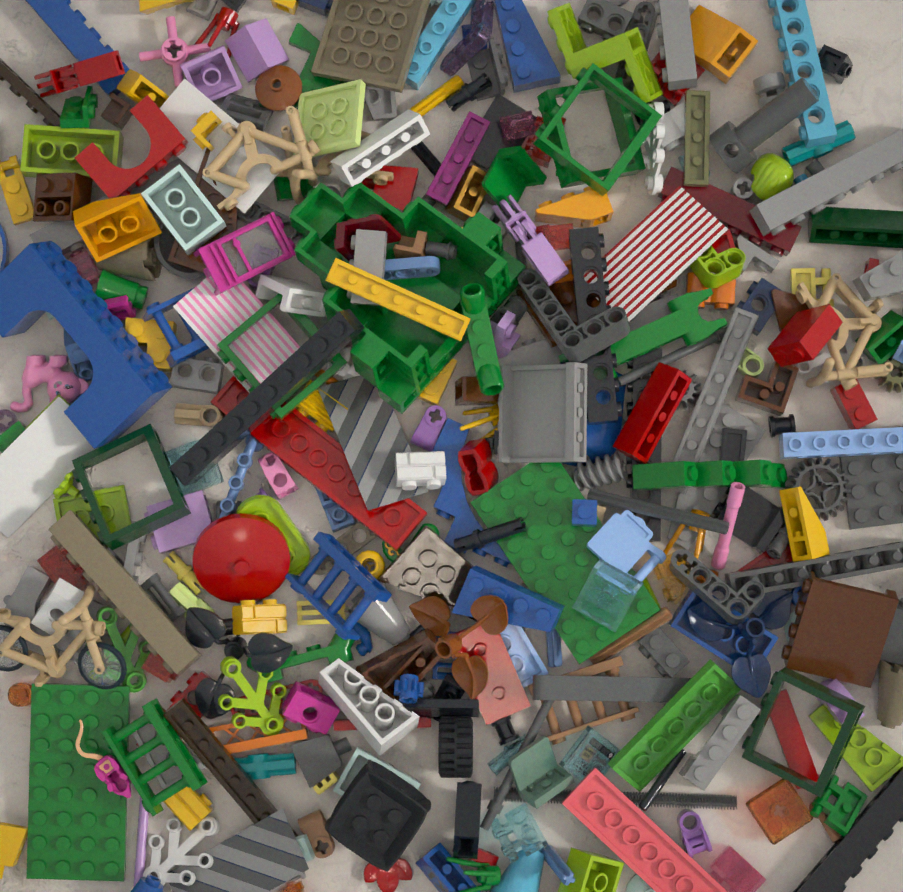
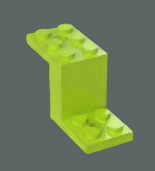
M570 2L547 11L549 15L547 17L548 24L556 33L557 47L560 52H563L566 59L565 68L568 74L572 75L573 79H575L583 67L588 69L592 63L601 69L625 59V70L627 75L632 77L635 85L633 87L634 94L638 98L648 103L663 95L638 27L587 47Z

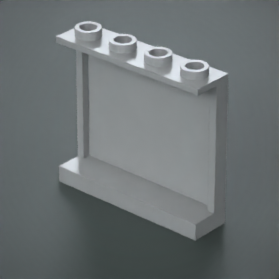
M566 362V364L500 365L504 389L499 393L498 398L499 445L497 453L499 462H586L587 364Z

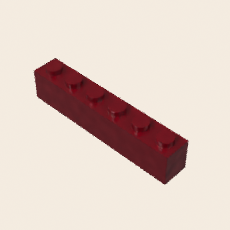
M671 166L663 183L662 191L657 196L661 198V202L676 188L681 186L724 226L730 229L733 236H744L757 247L763 245L770 248L769 252L779 257L787 256L790 253L802 226L793 225L790 222L784 225L786 229L774 236L772 233L763 236L749 212L756 205L711 184L708 187L683 186L684 172Z

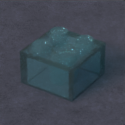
M600 559L593 567L572 608L616 632L624 621L643 582Z

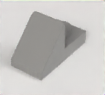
M741 235L734 242L735 248L741 249L746 256L742 273L751 260L755 262L754 265L763 272L769 271L770 273L779 263V260Z

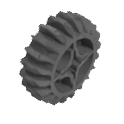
M821 457L816 459V464H814L812 458H808V466L803 461L798 463L801 471L795 467L791 469L796 477L787 476V480L792 482L793 485H786L785 489L799 487L802 477L809 471L810 484L803 491L806 496L812 497L816 504H818L819 509L813 508L818 518H820L821 514L823 521H827L829 518L828 512L834 518L837 516L835 508L839 511L844 510L840 502H849V499L844 497L843 494L851 493V489L844 488L843 485L849 484L850 480L842 481L841 477L846 472H836L840 467L838 463L831 468V459H827L823 465ZM817 470L829 474L834 482H824L820 474H817ZM816 483L819 484L818 486H828V488L820 492V496L814 492L807 493V491L816 487ZM836 489L834 501L826 507L827 492Z

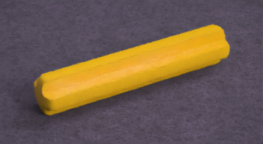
M455 75L409 110L419 113L421 117L446 100V98L461 89V86L464 84L463 80L459 75Z

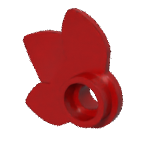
M399 858L388 872L370 863L364 869L365 882L377 881L378 887L382 892H394L399 884V880H411L413 875L410 864L403 858Z

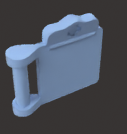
M625 510L621 515L615 513L586 545L633 592H637L641 588V582L658 563L662 564L667 558L662 550L649 542L653 532L646 526L644 520L635 516L629 510ZM647 551L651 558L634 576L628 574L627 572Z

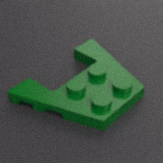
M297 23L289 39V45L310 53L299 76L302 81V93L347 83L313 76L311 70L320 41L301 24ZM298 100V102L293 106V107H295L297 110H298L299 100Z

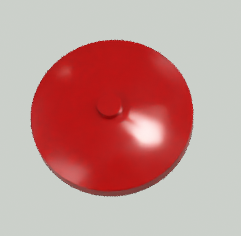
M231 514L213 521L200 533L193 548V570L200 585L209 594L230 603L239 604L242 600L259 601L268 597L282 585L290 567L289 546L283 533L269 520L253 514Z

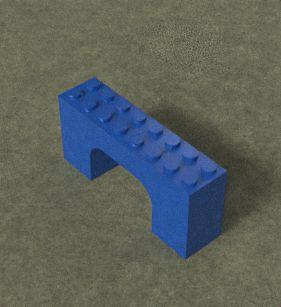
M52 241L32 243L0 273V335L4 338L25 333L45 312L50 313L57 319L92 364L93 378L90 386L64 413L91 446L96 449L118 439L159 401L172 386L167 375L159 371L153 364L152 357L143 352L138 346L137 339L133 335L128 334L123 328L122 321L108 310L107 303L93 292L92 285L79 275L77 267L64 257L62 249Z

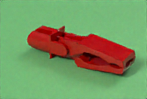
M117 50L73 63V67L70 64L34 76V79L37 80L50 76V81L37 84L38 89L53 86L54 89L40 94V97L44 98L78 88L79 86L125 74L119 51Z

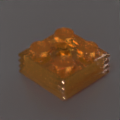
M783 778L746 802L747 808L773 845L813 820V816L810 815V811L791 782ZM775 806L785 807L782 811L784 814L782 817L779 815L774 816Z

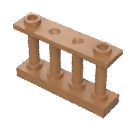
M617 656L559 676H596V674L605 671L606 676L619 677V667L624 664L621 656ZM533 684L528 686L531 696L533 695ZM566 701L575 727L561 731L552 706L546 717L551 735L546 737L549 738L552 745L566 741L565 736L619 718H621L622 722L636 718L634 713L639 712L638 707L630 708L628 702H618L621 712L607 716L602 701H592L598 719L584 724L577 701Z

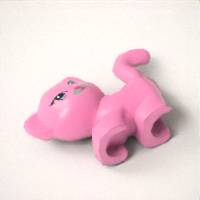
M46 355L27 356L26 367L22 374L24 402H12L10 408L17 413L27 412L33 405L31 389L42 383H48L47 393L50 396L49 402L60 394L69 403L77 399L80 394H83L88 389L89 384L73 372L61 369L68 362L67 355L50 356L49 362H46Z

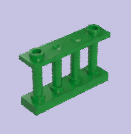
M157 698L142 706L144 712L141 717L116 732L113 726L102 731L105 745L110 750H113L141 796L144 809L151 813L152 816L164 810L160 803L182 789L191 787L195 791L208 783L180 735L163 716L165 711ZM148 723L152 724L157 731L156 736L129 753L122 740ZM161 744L165 745L170 753L169 757L142 774L135 761ZM178 766L183 774L182 778L155 795L147 782L169 768Z

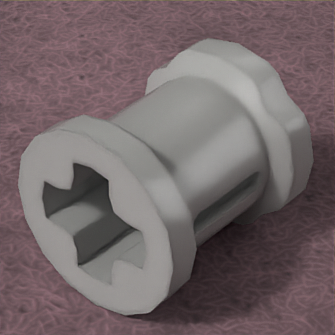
M739 178L731 188L730 194L748 201L753 194L751 189L753 182L748 178ZM741 186L745 187L744 195L740 194L739 188Z

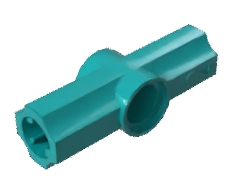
M848 120L835 125L837 136L834 143L806 148L804 140H799L781 149L783 158L793 167L811 158L816 159L832 152L834 148L855 140L854 129Z
M263 753L234 758L252 780L297 773L294 753L274 755Z

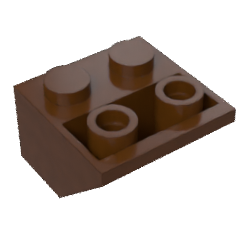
M78 173L37 174L33 221H74L73 211L91 202L93 179Z

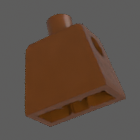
M462 376L455 381V406L494 405L498 403L499 393L490 396L483 395L476 377Z

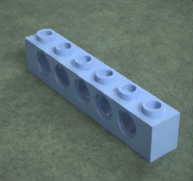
M903 427L782 433L779 435L780 460L903 454Z

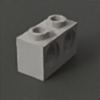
M193 356L173 366L170 380L172 387L217 394L221 390L224 366L219 363V359L205 357V361L195 360L196 356ZM186 365L191 366L192 373L190 376L181 377V368ZM208 369H213L216 373L215 378L211 381H205L203 378L204 372Z

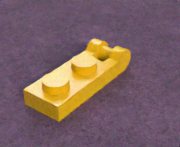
M17 155L9 157V160L4 162L0 160V184L15 226L33 220L34 205L24 175L20 171L21 165ZM13 169L15 175L7 177L5 171Z

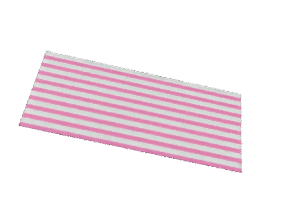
M209 277L205 278L173 307L221 360L217 355V352L220 351L217 348V344L264 305L244 282L215 296L214 291L217 290L213 279ZM270 312L228 346L260 384L300 348L297 342ZM221 360V362L233 374L232 371L235 370V368L231 365V363L228 362L227 364H225ZM245 380L241 383L247 391L251 388Z

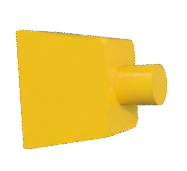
M0 822V879L3 878L5 866L13 867L17 865L28 837V827Z

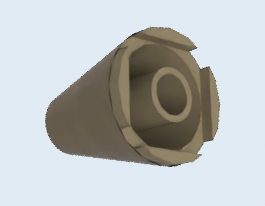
M155 236L98 263L93 257L94 265L101 271L104 269L110 273L146 281H156L155 278H159L162 264L155 251Z
M880 660L877 719L881 721L882 726L895 729V726H901L903 722V665Z

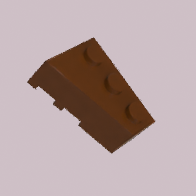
M427 628L361 664L360 674L371 684L381 688L382 692L390 698L399 701V696H394L395 680H400V676L403 674H414L419 677L420 681L441 659L435 651L438 637Z

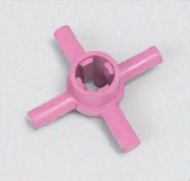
M169 16L166 17L168 39L162 44L161 49L139 52L140 62L163 59L167 65L172 66L174 85L177 88L183 81L180 64L187 62L189 55L209 52L211 47H208V43L187 46L184 40L178 38L175 17ZM180 47L181 51L177 52V57L172 58V54L169 51L171 49H179Z

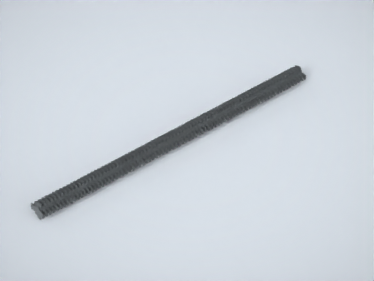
M494 787V797H495L496 793L498 792V787H496V790H495V787ZM512 787L505 797V802H507V799L508 802H510V799L511 802H513V799L514 802H516V799L517 802H519V799L522 802L516 788L513 790ZM564 789L549 801L551 804L552 801L554 804L555 802L557 804L560 802L561 804L571 790L568 791L567 789L565 791ZM622 792L636 806L641 803L647 792ZM660 793L651 804V807L653 804L654 807H656V804L657 807H659V804L662 807L663 804L664 808L665 805L667 808L668 805L669 808H671V805L672 808H674V805L675 808H677V805L678 808H680V805L681 808H683V805L685 808L686 805L689 808L690 805L691 809L692 806L694 809L695 806L697 809L698 806L700 809L701 806L703 809L704 806H706V809L707 806H709V809L711 806L712 809L714 806L715 809L718 806V809L721 807V810L723 807L724 810L726 807L727 810L729 807L730 810L732 807L733 810H735V807L737 810V796H714L700 794L699 796L698 794L696 796L695 794L693 796L692 794L690 796L689 794L687 796L686 794L684 796L681 794L680 796V793L678 796L677 793L674 796V793L672 795L671 793L669 795L668 793L666 795L665 793Z

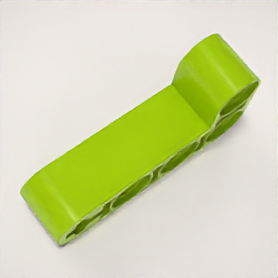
M710 246L689 267L705 287L714 289L741 275L746 256L738 248H730L718 254Z

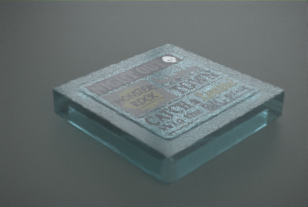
M588 725L559 765L580 781L594 767L605 776L611 768L608 763L620 749Z

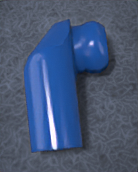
M357 622L353 629L361 636L359 638L361 643L356 645V650L361 656H365L368 652L371 653L373 649L371 634L367 628Z

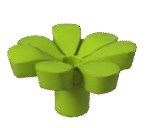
M71 471L65 475V480L54 490L55 498L60 499L63 494L67 493L76 498L80 490L73 486L74 476Z

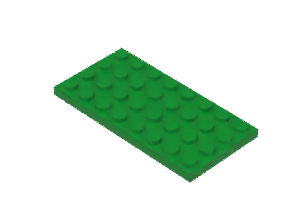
M529 463L488 490V492L473 500L471 504L487 528L517 519L518 517L524 519L521 523L525 522L526 532L496 542L529 590L564 605L555 629L580 665L660 611V608L642 582L641 588L637 592H633L619 576L587 548V543L603 527L598 517L596 527L572 526V500L586 499L561 463ZM633 568L627 572L632 576L636 574Z
M32 683L26 879L125 881L127 798L117 795L113 791H108L107 784L101 781L95 773L94 766L98 761L81 756L76 750L75 743L79 734V720L81 719L83 722V734L80 740L81 750L85 753H95L102 756L112 754L117 759L113 750H110L105 745L102 731L113 726L117 732L129 724L130 686L119 685L112 689H99L90 684L45 683L42 687H36ZM128 736V737L124 738L122 741H123L124 745L126 746L127 750L129 751V736Z

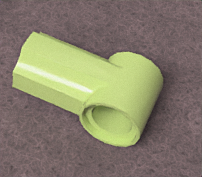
M181 582L169 591L179 606L182 605L186 610L183 615L185 618L189 607H199L215 613L204 600L198 599Z

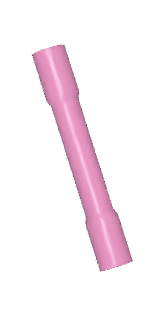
M733 482L730 486L723 521L729 522V530L727 534L719 535L718 543L715 546L711 566L715 569H724L728 558L734 525L745 491V485L739 482Z

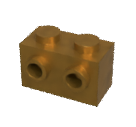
M474 165L468 166L444 211L462 221H466L469 217H474L481 208L480 204L483 197L487 194L482 188V181L487 172Z

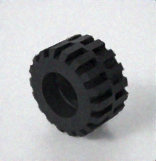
M441 716L439 720L438 773L441 778H471L473 774V720L471 716Z

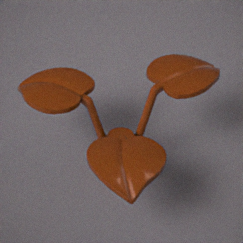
M484 595L476 599L470 611L477 622L460 635L448 634L451 626L448 620L451 613L448 605L441 598L429 596L409 605L412 614L424 629L428 628L435 636H441L435 645L437 655L443 659L450 657L455 659L451 667L455 681L468 694L470 699L476 698L487 685L489 669L480 656L474 655L469 658L468 653L459 652L462 648V638L480 625L490 635H497L503 632L508 625V611L504 601L495 595Z

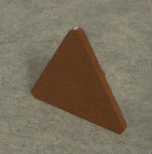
M777 289L771 290L779 331L781 332L796 312L807 310L809 307L806 303L801 304L795 294Z

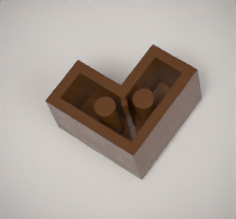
M775 361L772 363L767 381L745 375L741 380L735 401L781 416L785 411L799 368L793 365L780 367Z

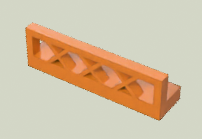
M232 723L209 728L214 735L215 731L225 730L232 735L227 744L223 745L230 754L309 738L307 727L302 723V729L295 731L290 730L283 724V729L288 732L271 736L264 734L260 727L249 726L255 730V733L249 740H244L236 735L240 730L238 728L234 733L230 731V728H235ZM258 733L264 736L255 738ZM234 737L239 740V742L231 743Z

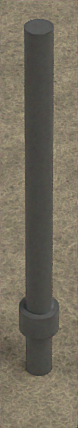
M727 327L719 329L700 343L690 347L684 346L618 377L619 387L653 372L659 362L668 365L713 343H721Z
M555 700L543 701L518 752L534 742ZM510 768L494 799L490 800L487 806L488 811L480 825L481 828L489 831L496 815H500L504 807L502 803L514 782Z

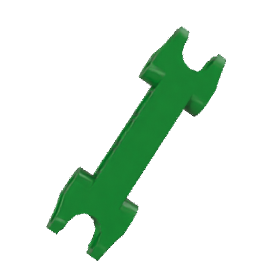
M708 288L686 293L669 301L667 306L671 314L631 331L626 337L612 344L611 353H616L617 366L679 338H683L686 347L693 346L727 325L725 318L706 321L698 313L699 304L713 295L712 289ZM603 349L594 355L601 356L605 353V350ZM563 353L558 356L560 363L569 362ZM597 368L594 370L596 379L604 380L607 378V373L604 369ZM613 368V374L615 378L618 376L615 369Z

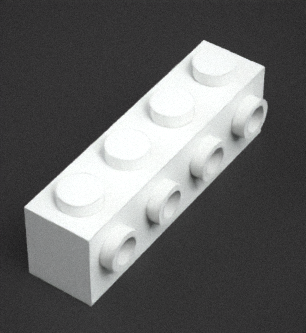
M408 109L361 140L360 147L348 149L330 162L340 180L353 187L373 172L380 170L391 160L402 155L403 152L412 146L420 143L430 135V132L421 115Z

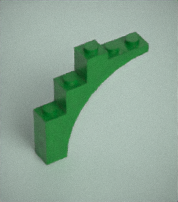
M761 459L705 462L676 461L633 465V489L636 490L730 487L733 482L742 483L745 487L785 488L787 480L785 464L772 463L769 460Z

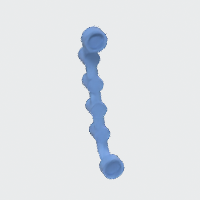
M250 435L246 437L244 452L237 457L238 468L236 473L228 481L230 489L227 497L220 503L222 511L219 518L230 515L236 510L235 501L239 491L244 488L243 479L246 471L253 464L252 455L254 452H259L264 448L257 439Z

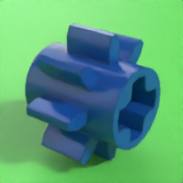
M403 674L400 676V680H395L394 696H399L400 702L412 704L417 702L418 697H423L424 682H419L417 675Z

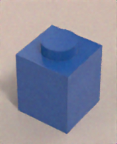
M573 499L572 526L596 527L597 500Z

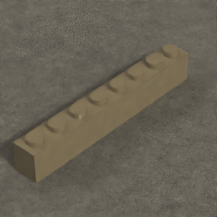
M69 510L48 529L53 534L50 537L51 540L59 548L63 546L69 552L66 557L75 566L79 564L84 569L82 575L91 584L95 582L100 587L98 593L107 602L111 600L116 605L114 611L123 620L127 618L131 622L132 626H130V629L139 638L143 636L147 640L148 644L146 647L154 656L159 654L163 658L164 662L162 665L170 674L175 672L177 675H181L202 656L106 546L101 544L98 537L74 511Z

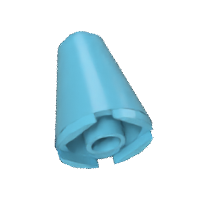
M528 844V847L522 846L501 875L499 885L494 886L490 892H539L545 858L544 854L541 853L542 849L533 844Z

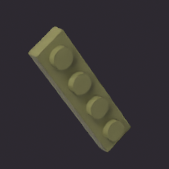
M686 90L683 186L708 187L710 91Z

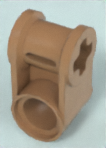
M320 809L297 820L302 834H307L317 858H326L334 852L335 842L330 833L325 830L326 819ZM320 840L323 843H328L327 853L323 850H318L317 847L320 845Z

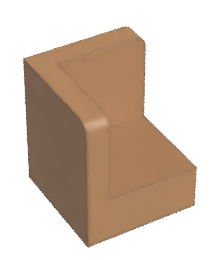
M417 231L416 238L401 236L399 244H395L393 248L395 259L426 256L425 248L429 240L427 232Z

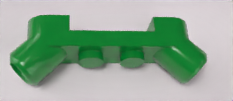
M468 283L460 289V308L462 315L470 318L466 332L473 360L474 374L483 395H496L504 389V381L493 338L485 290L480 283Z
M335 633L327 647L321 648L320 644L306 647L307 652L297 654V650L291 651L285 663L273 671V676L268 680V683L285 679L282 669L328 657L329 664L338 658L343 662L352 661L354 658L351 648L356 640H344ZM248 658L246 662L247 667L257 673L251 665V658Z

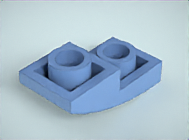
M316 488L333 533L356 524L354 518Z

